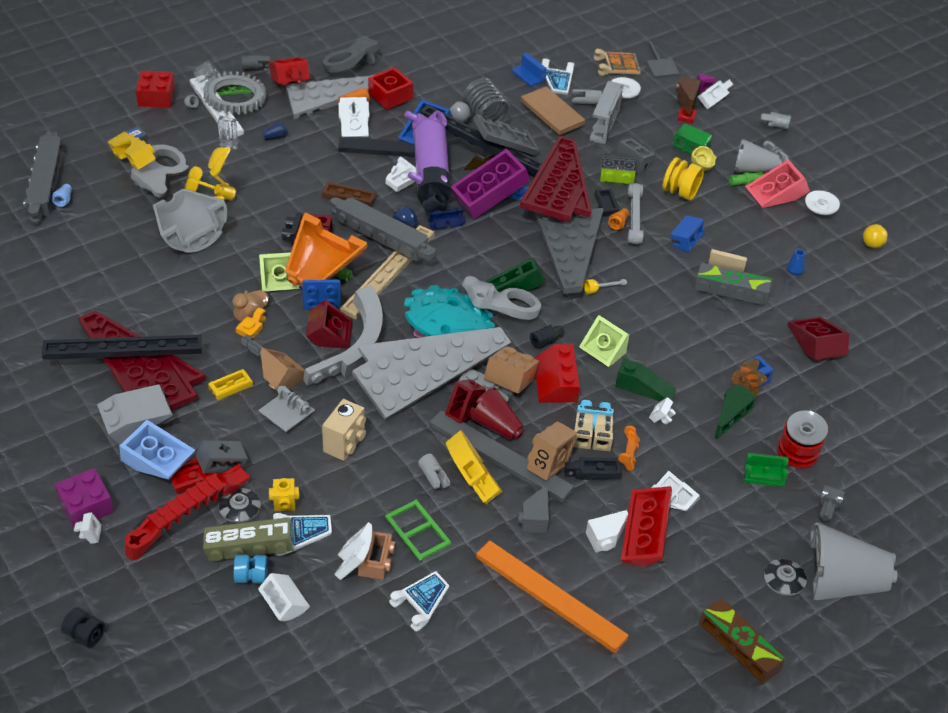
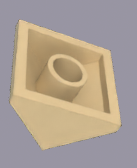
M712 249L708 264L744 272L747 257Z

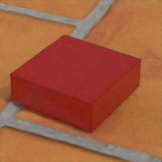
M681 107L677 121L693 124L697 110L692 109L689 115Z

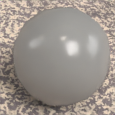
M458 101L450 108L453 118L463 123L469 120L471 111L466 103Z

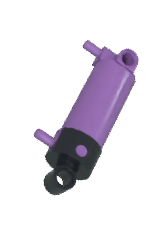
M406 111L404 116L412 120V128L414 129L413 138L416 161V174L411 171L408 173V178L416 181V194L422 202L424 210L434 215L447 204V200L451 196L445 129L447 126L446 118L440 111H435L428 118L420 113L415 115L410 111Z

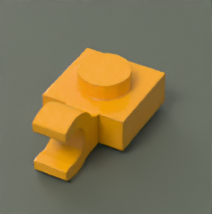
M260 307L257 308L252 318L247 316L236 327V333L242 336L249 335L254 339L263 329L262 323L266 320L263 314L266 311Z

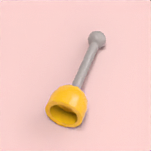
M589 279L585 280L584 289L586 294H593L598 291L599 287L625 286L627 280L621 279L616 282L599 284L596 280Z

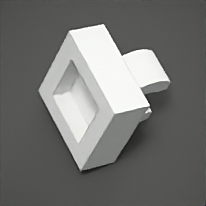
M668 397L655 405L649 418L654 423L660 419L664 424L670 423L672 419L669 417L675 415V411L670 408L673 402Z
M93 513L84 514L82 522L75 523L74 532L80 531L79 538H86L90 544L99 542L102 525Z

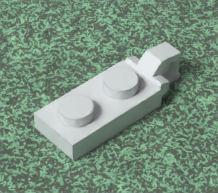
M730 79L724 84L718 81L699 95L698 98L706 109H709L729 94L727 89L733 83Z

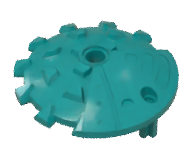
M430 285L426 290L417 288L411 293L414 297L406 298L404 306L409 307V311L405 312L406 319L417 331L427 337L495 327V324L489 320V318L492 319L493 317L491 310L477 308L472 304L469 295L461 293V290L458 288L442 289L438 285Z

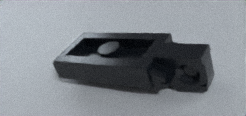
M580 457L579 460L565 462L564 476L621 479L622 476L618 458Z

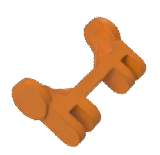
M626 426L624 433L628 438L625 453L619 454L618 460L625 465L627 470L632 471L636 462L634 453L635 450H638L640 439L636 434L635 427Z

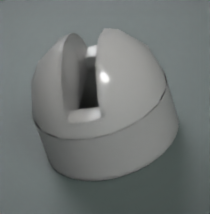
M188 95L184 99L185 106L187 108H196L199 104L198 97L196 95Z

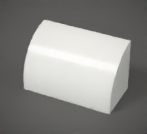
M270 573L258 588L279 621L291 620L303 614L310 607L289 575Z

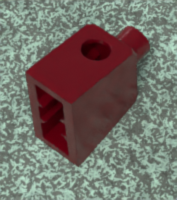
M470 379L457 381L445 415L460 424L469 419L470 409L472 407L476 409L478 404L476 401L486 392V388Z

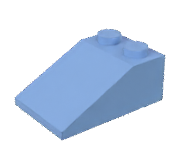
M148 420L119 446L122 462L136 471L168 480L196 453L195 449Z

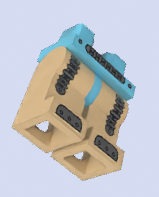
M590 400L581 401L577 409L574 430L578 434L573 447L590 449L592 432L594 431L593 450L611 451L614 409H611L610 403L602 402L599 407H592ZM577 438H585L588 439V441L582 443L579 442ZM597 440L607 441L608 443L600 445L597 443Z

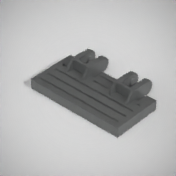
M478 114L473 118L484 140L535 156L540 152L529 131L522 129L520 132L515 127L511 129L506 123L500 121L493 123L491 119L485 120Z

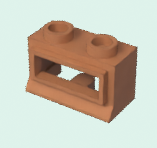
M372 531L368 553L363 562L358 565V576L384 580L386 571L389 572L391 568L389 556L394 554L395 541H392V534ZM373 545L383 546L380 562L370 560Z

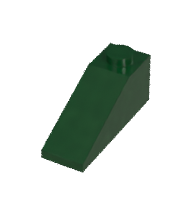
M533 257L485 281L486 283L493 284L498 292L508 288L529 291L546 283L543 272Z
M623 359L617 373L615 387L660 402L667 397L672 401L676 388L644 365Z
M739 383L735 387L729 388L724 395L725 400L715 433L716 439H719L754 409L757 396Z

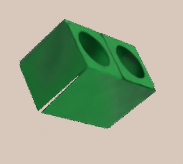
M683 124L675 133L673 147L692 154L694 149L700 146L710 148L712 137L709 133L688 124Z

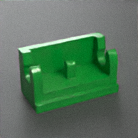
M747 453L744 464V483L785 487L788 470H786L788 457Z

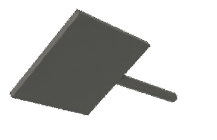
M650 42L649 44L657 60H647L653 76L680 75L672 58L660 59L653 43Z

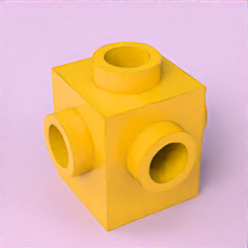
M294 478L273 479V488H269V501L274 502V511H295V499H299V487H295Z

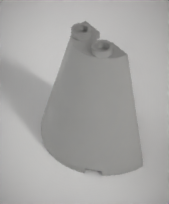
M184 188L174 193L171 201L166 202L163 199L153 205L163 240L173 249L186 253L197 252L213 244L223 232L221 229L227 221V206L224 200Z
M815 522L810 529L811 548H816L817 571L813 580L814 600L890 591L892 583L897 581V570H894L895 553L885 551L824 524Z

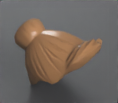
M246 290L244 294L238 293L232 300L234 317L239 321H243L247 316L252 318L257 308L263 309L268 304V294L263 290L248 293Z

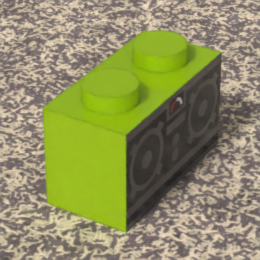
M602 156L600 182L634 183L636 159Z

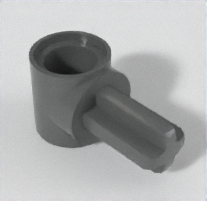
M828 485L824 486L819 501L822 505L819 514L822 521L826 522V520L830 521L832 519L834 510L840 508L845 491Z

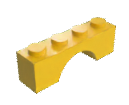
M125 131L108 141L115 156L119 159L127 157L132 167L137 170L156 159L153 155L155 151L150 144H146L138 137L136 138Z

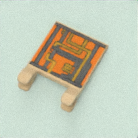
M595 50V53L599 55H594V59L596 61L606 59L607 65L603 63L599 65L600 69H603L598 70L599 75L603 76L609 73L640 74L635 53Z

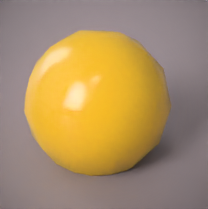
M870 225L863 232V241L870 248H880L887 241V231L881 225Z

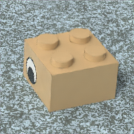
M345 399L339 403L322 425L323 452L345 461L348 455L353 454L357 443L362 441L366 434V430H364L366 421L364 407Z

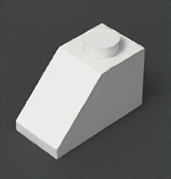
M627 510L588 520L586 535L595 552L608 551L615 548L626 527Z

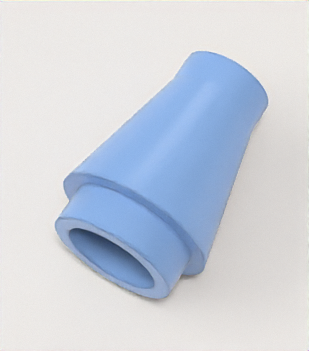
M64 184L52 194L53 203L58 207L66 206L70 200L72 187L69 184Z

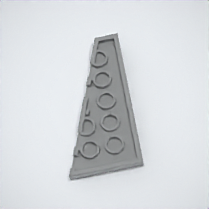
M371 76L286 85L294 119L299 118V115L304 113L307 115L312 114L313 110L316 109L324 110L338 105V97L361 88H365L368 91V77Z

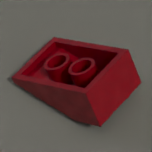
M821 316L788 321V326L803 351L813 360L822 361L824 358L829 357L840 358L841 355L849 353V333Z

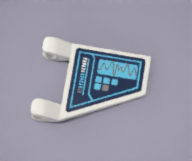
M543 59L542 65L547 68L546 81L551 91L568 95L574 63L568 62L567 70L563 71L550 69L549 59Z
M281 513L273 515V519L290 517L294 528V551L332 534L330 515L287 516ZM288 551V552H285V553H275V555H276V556L285 555V554H288V553L293 552V551Z
M435 571L403 590L392 592L389 602L393 607H398L407 599L420 613L412 617L413 623L411 624V628L414 631H419L430 620L449 589V585Z

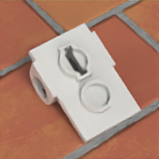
M366 97L340 98L339 122H341L342 137H369V106Z

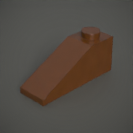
M682 76L681 81L677 82L675 91H678L677 98L686 113L690 115L699 93L701 80Z

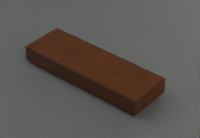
M327 182L322 191L323 198H339L342 200L354 198L372 207L377 194Z

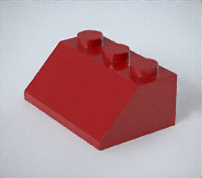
M554 344L534 357V359L539 361L535 374L539 403L577 402L580 386L574 345Z

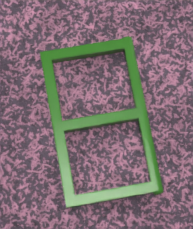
M417 499L385 515V518L419 561L451 545V541ZM416 507L427 522L404 534L392 518ZM432 527L444 542L420 554L408 538Z

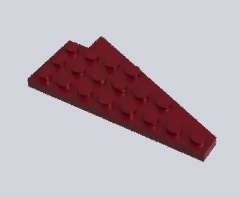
M562 136L558 137L521 199L520 208L541 213L544 216L558 218L561 221L570 222L574 213L590 218L592 210L575 140Z
M97 311L78 317L79 324L89 339L141 337ZM174 355L102 358L123 392L160 385L170 410L198 400L197 393L192 386L206 380V376L202 371Z

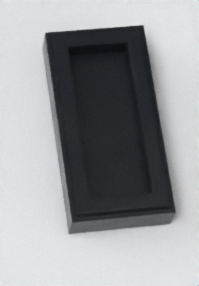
M611 188L595 190L594 195L598 206L603 208V217L620 211Z

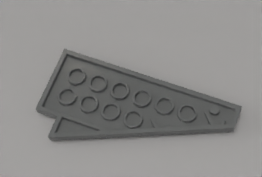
M603 208L591 209L590 218L574 213L570 222L534 212L563 294L579 293L582 291L602 220Z

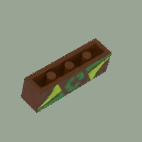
M720 598L702 611L699 624L762 685L781 671L785 661L782 653L774 648L762 634L750 626L746 619L734 611L730 604H727Z

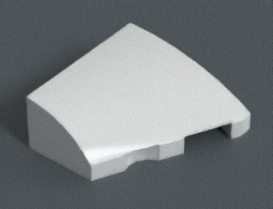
M670 471L656 485L654 484L651 487L671 486L670 507L678 510L688 511L700 500L698 493L685 482L680 481Z

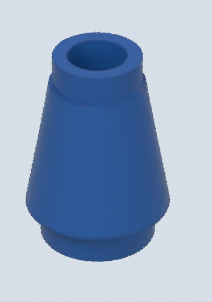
M796 249L787 264L790 274L798 276L804 272V250Z

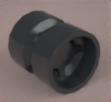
M76 607L64 618L61 632L73 640L76 639L77 642L85 647L92 648L102 638L106 625L103 621L90 616L89 613Z

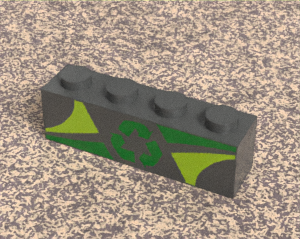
M701 263L694 290L766 306L772 278Z

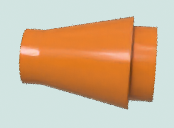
M623 208L610 215L609 226L614 230L622 229L630 215L629 211Z

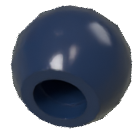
M402 207L394 213V219L412 228L415 227L417 216L413 209Z

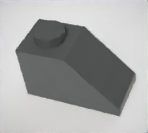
M548 487L541 488L523 502L522 511H518V524H522V532L547 533L549 522Z

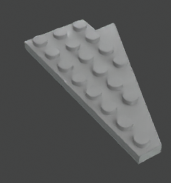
M501 327L360 345L358 351L366 363L354 369L352 375L383 419L387 420L493 356L503 347H508L511 341Z

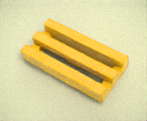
M244 369L208 383L209 389L212 390L217 400L253 386L251 378Z

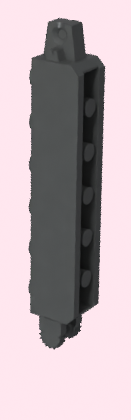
M46 132L45 136H40L39 143H36L37 153L33 157L34 165H31L32 176H29V187L26 188L27 198L23 201L24 210H27L30 223L33 225H38L42 217H47L51 214L52 194L56 189L63 155L61 138L57 136V132Z
M339 198L330 199V204L333 206L331 213L337 217L338 222L415 261L421 258L430 261L436 256V249L428 244V235L354 198H347L346 200Z

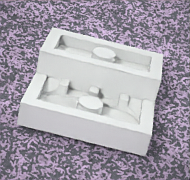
M369 522L353 535L338 553V556L344 561L334 575L340 580L365 559L372 538V525Z

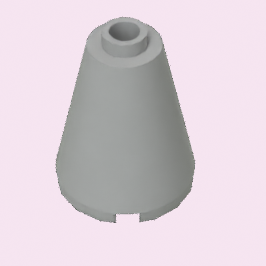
M742 139L734 172H769L780 165L782 159H779V155Z

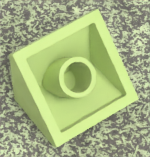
M291 252L259 255L261 283L264 292L299 289V285L294 286L288 282L287 279L289 277L285 273Z
M598 315L579 347L610 367L626 354L629 334Z

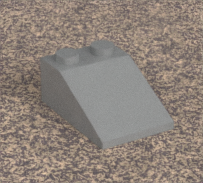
M160 385L115 394L97 404L108 434L119 446L146 420L157 425L173 416Z

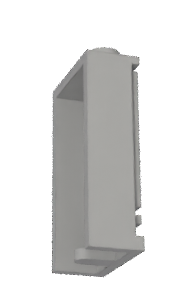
M612 81L607 82L593 113V117L598 118V121L593 126L590 141L606 144L608 135L620 111L624 84Z

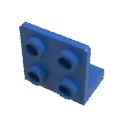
M340 280L302 281L303 309H312L324 300H327L337 309L341 308Z

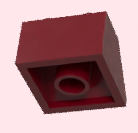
M324 300L310 310L306 337L319 347L347 349L350 346L352 319L327 300Z

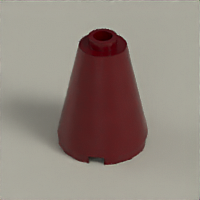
M495 387L484 392L476 401L478 403L476 409L472 407L469 411L468 417L509 440H517L524 432L522 430L523 424Z

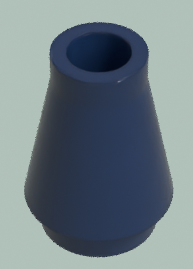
M278 121L268 128L261 130L265 140L284 137V135L288 134L283 121Z

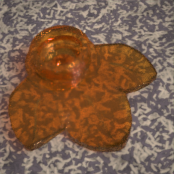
M749 359L743 363L741 369L733 373L732 381L735 386L739 383L758 397L757 387L763 385L768 378L757 370L759 359Z

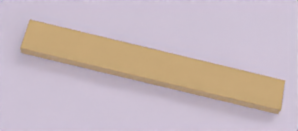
M420 225L416 228V230L428 235V242L434 237V231ZM394 251L359 289L372 285L377 296H379L412 259ZM354 293L340 308V311L356 320L360 313L353 304Z

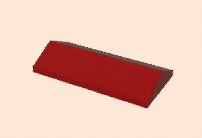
M671 486L632 490L621 555L622 562L646 567L663 559L672 494Z

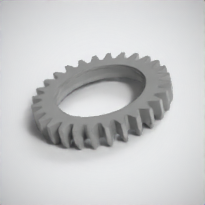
M230 71L229 76L226 75V72H223V77L218 73L217 78L213 75L212 79L209 78L205 82L203 88L205 102H208V106H212V109L218 108V112L224 110L225 114L229 111L231 115L234 112H237L238 115H240V112L247 114V110L252 113L253 109L258 110V107H262L266 100V88L261 83V80H257L255 76L251 79V74L245 77L244 72L241 76H239L238 71L235 75ZM241 85L249 88L254 93V97L246 102L231 103L219 99L215 93L222 86Z

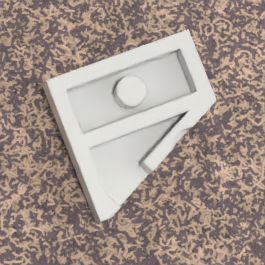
M399 157L397 165L393 166L391 173L386 177V184L396 192L413 184L416 181L408 178V173L412 171L416 174V167L402 157Z

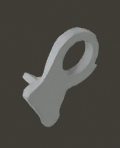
M168 145L152 146L155 151L153 155L154 157L168 156L177 162V166L167 167L153 160L139 170L136 168L131 169V179L135 181V185L151 191L158 198L166 194V176H177L189 167L186 165L184 155L177 148Z
M467 276L462 283L472 304L477 308L492 309L525 320L537 318L540 314V301L526 290L508 288L498 292L493 284L479 281L472 276ZM509 299H520L529 304L531 307L524 308L513 304Z

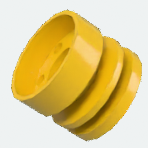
M675 157L665 173L662 189L666 192L670 191L671 194H675L679 190L680 197L691 201L702 182L704 168L693 163L688 167L686 160L681 161L680 158Z

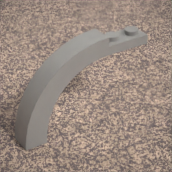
M372 285L355 291L353 304L361 315L364 328L360 338L345 352L306 368L303 381L307 386L319 383L322 379L335 376L339 372L346 377L352 374L354 369L366 363L358 351V347L360 345L378 343L383 317L380 300Z

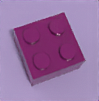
M95 468L54 484L58 501L73 529L75 523L83 521L84 514L93 513L97 519L114 513L111 497Z

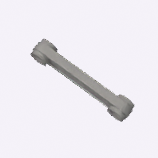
M639 183L629 184L628 197H631V229L628 231V243L636 245L643 242V230H640V198L643 195V185Z

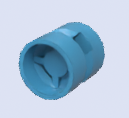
M235 555L234 583H248L249 580H252L253 584H262L266 580L268 571L267 555H254L253 558H250L249 555Z

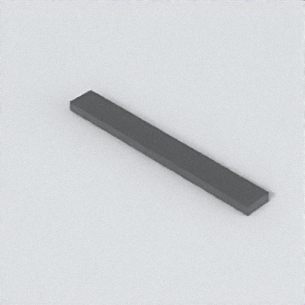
M442 410L429 423L431 428L449 438L462 430L481 457L538 490L548 487V495L561 503L565 501L574 489L572 484L556 475L546 481L527 470L529 461L467 424H460L445 415V412Z

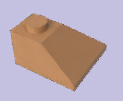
M266 348L261 349L263 378L269 382L268 385L271 388L277 390L279 386H286L289 390L304 379L305 369L287 354Z

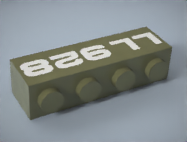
M290 517L204 528L203 550L208 561L235 558L236 554L254 556L294 551V528Z

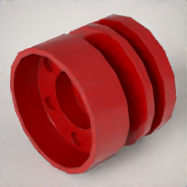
M787 420L777 446L778 455L788 457V465L801 469L811 467L816 463L825 439L815 445L801 444L789 435Z

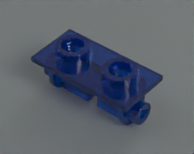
M453 208L449 211L441 212L437 210L430 213L428 218L430 228H434V230L447 228L446 222H449L450 227L462 226V224H465V217H462L464 209Z

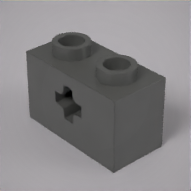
M203 440L196 454L203 473H224L237 464H240L243 469L248 459L240 441Z

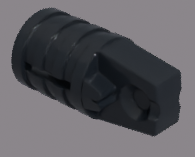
M548 325L530 333V341L538 349L555 341L557 336L565 333L564 328L559 325L554 327Z

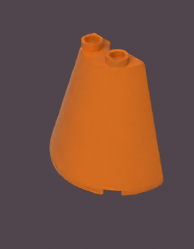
M305 212L285 269V273L289 277L287 280L292 285H299L301 287L303 280H329L367 249L368 244L353 235L347 241L324 230L320 219Z

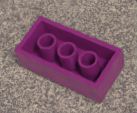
M505 149L452 185L451 190L455 200L473 219H476L530 182L526 168L508 149Z

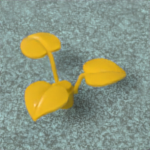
M216 148L209 160L210 174L221 184L213 186L200 181L202 169L195 166L189 171L185 189L196 192L198 184L214 189V193L217 196L215 198L228 201L233 200L236 193L235 188L229 186L228 183L217 176L231 148Z

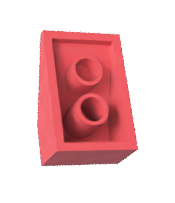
M789 159L745 186L762 208L795 201L810 192L806 179Z

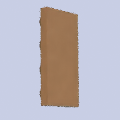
M543 87L520 98V101L559 135L585 125L586 120L548 87Z

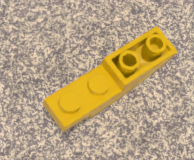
M462 430L445 442L460 472L468 484L477 492L483 503L488 504L502 492L482 463L484 461Z

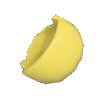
M700 146L692 152L691 162L703 167L704 171L710 170L715 165L717 157L708 147Z

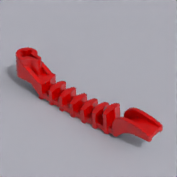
M237 464L224 473H214L210 477H205V480L197 482L191 489L188 488L183 494H178L174 500L168 501L162 508H157L155 513L147 515L145 521L125 537L126 557L131 560L140 559L144 552L162 536L163 528L171 529L173 521L179 523L183 514L189 516L192 508L195 510L200 509L201 503L207 505L209 500L217 501L219 491L224 496L233 493L244 485L251 475L247 474L240 464Z

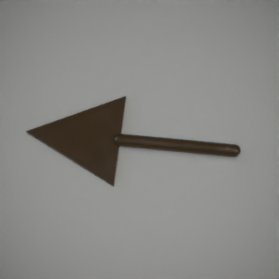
M476 154L464 170H476L496 155L493 154L482 159Z

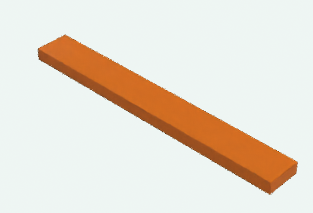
M489 540L476 553L477 559L613 653H616L628 640L629 635L492 541Z

